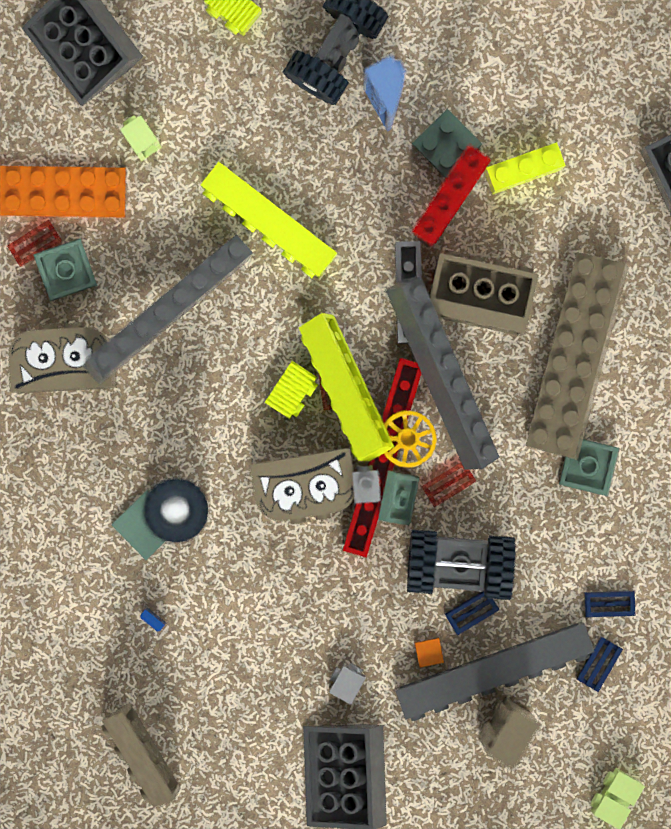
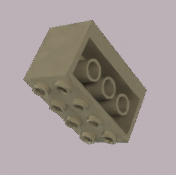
M451 250L439 253L429 293L439 319L517 336L526 334L539 274L533 273L534 269L523 266L512 269L508 268V263L494 261V263L489 264L484 262V258L473 255L466 259L459 257V252ZM456 279L460 280L464 288L456 290L452 282H455ZM481 285H484L485 289L488 290V293H485L483 296L476 289ZM506 290L512 295V298L508 301H505L504 297L501 296V293H504Z

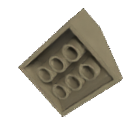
M129 702L104 717L102 720L104 725L101 726L108 739L112 737L116 744V747H114L115 752L120 760L125 759L129 766L127 769L128 774L134 782L138 781L142 788L140 793L146 803L150 802L153 807L175 801L181 787L131 703Z

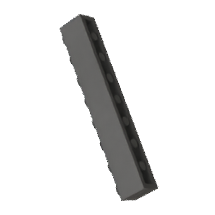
M236 234L86 358L83 367L101 385L248 262L253 252Z
M421 276L403 279L385 290L464 470L483 469L500 458Z
M581 621L397 687L395 692L405 720L411 718V721H416L424 718L426 712L434 710L435 713L444 711L449 708L448 704L458 701V704H463L471 701L473 695L481 693L482 696L494 693L496 691L495 687L505 685V687L514 686L520 683L519 679L526 676L529 679L543 675L542 671L548 668H552L553 671L567 666L566 662L573 659L576 662L590 658L589 654L595 651L586 626Z

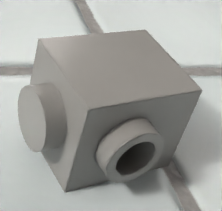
M372 466L357 467V472L352 473L355 503L380 501L378 470L373 471Z
M350 663L349 666L343 664L341 669L336 667L330 678L333 684L329 689V693L352 704L366 678L362 674L363 669L353 663Z

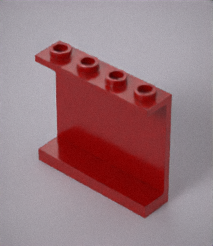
M468 145L411 232L432 246L434 243L436 244L491 162L490 158L471 145Z

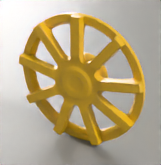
M401 411L388 418L384 426L387 429L389 425L398 433L396 437L389 436L391 441H397L398 445L389 452H385L384 455L392 463L402 467H415L427 461L433 454L437 441L436 431L431 421L423 414L415 411ZM407 415L418 417L412 428L408 427ZM402 416L403 430L392 422L397 417ZM424 420L430 429L417 433L416 429L421 421ZM432 433V445L419 440L420 437ZM417 445L430 449L425 457L421 458L416 449ZM400 448L404 449L402 462L391 456ZM409 450L413 451L418 461L406 463Z

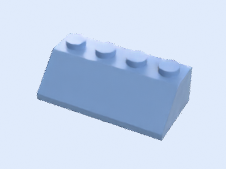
M392 55L365 70L363 85L366 95L387 132L393 126L402 94L404 74L406 73L399 59L395 61Z

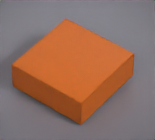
M439 638L414 642L420 668L444 663Z

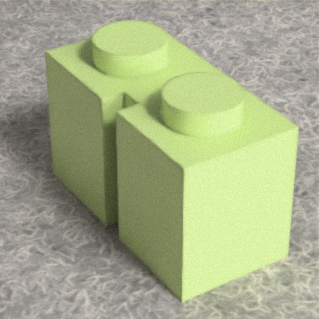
M141 115L137 118L132 116L123 122L124 127L120 130L141 161L162 148Z
M615 768L613 772L609 771L603 781L604 789L601 794H595L590 806L593 807L591 809L593 815L615 828L621 829L631 812L628 806L630 804L635 805L645 786L640 781Z

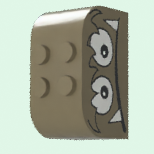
M79 323L64 324L62 329H58V326L39 325V330H29L19 334L11 343L8 352L10 392L21 394L117 388L116 372L99 385L83 367L86 358L106 343L109 338L103 333L92 328L83 327Z
M350 448L250 465L256 504L261 513L271 520H290L291 525L304 523L306 522V517L315 516L316 520L331 518L330 513L345 509L354 499L352 474L354 470Z

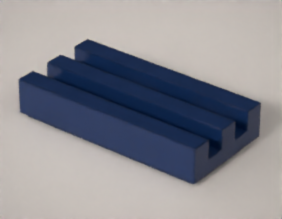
M484 591L479 592L445 613L457 636L500 610L494 599L487 598L484 602L453 620L452 615L484 597ZM489 604L493 607L460 628L456 625Z
M635 591L584 592L586 618L636 616ZM629 596L630 601L590 602V598ZM630 606V611L591 612V607Z
M601 636L593 648L595 652L590 653V658L586 660L576 680L597 692L601 689L623 651L622 648ZM602 645H607L588 680H586L584 677ZM614 649L615 652L613 653L607 666L602 672L596 685L593 684L595 677L600 671L610 651Z

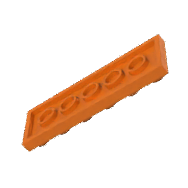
M0 166V216L126 218V168Z

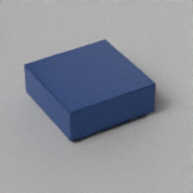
M146 608L140 615V618L157 632H160L166 624L164 620L149 608Z

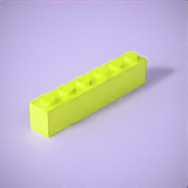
M219 161L200 186L204 189L202 194L213 203L216 199L224 205L222 207L223 211L232 218L237 215L243 219L242 225L252 233L255 230L263 235L261 238L263 242L271 248L276 245L283 250L281 255L291 263L296 260L303 266L300 270L310 278H313L314 275L320 278L337 256V252Z
M321 313L300 326L301 341L309 350L311 363L319 372L321 385L328 392L331 399V407L338 414L341 421V429L352 445L351 451L358 461H371L394 448L335 316Z

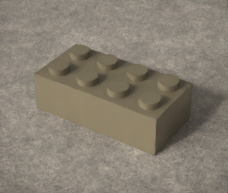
M505 697L503 701L498 700L491 712L494 714L490 723L485 721L479 731V735H481L480 741L487 755L514 770L541 725L530 711Z

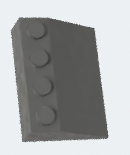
M49 0L22 27L23 31L80 106L85 105L143 58V55L101 0Z
M383 725L304 726L307 826L339 829H379L386 826Z

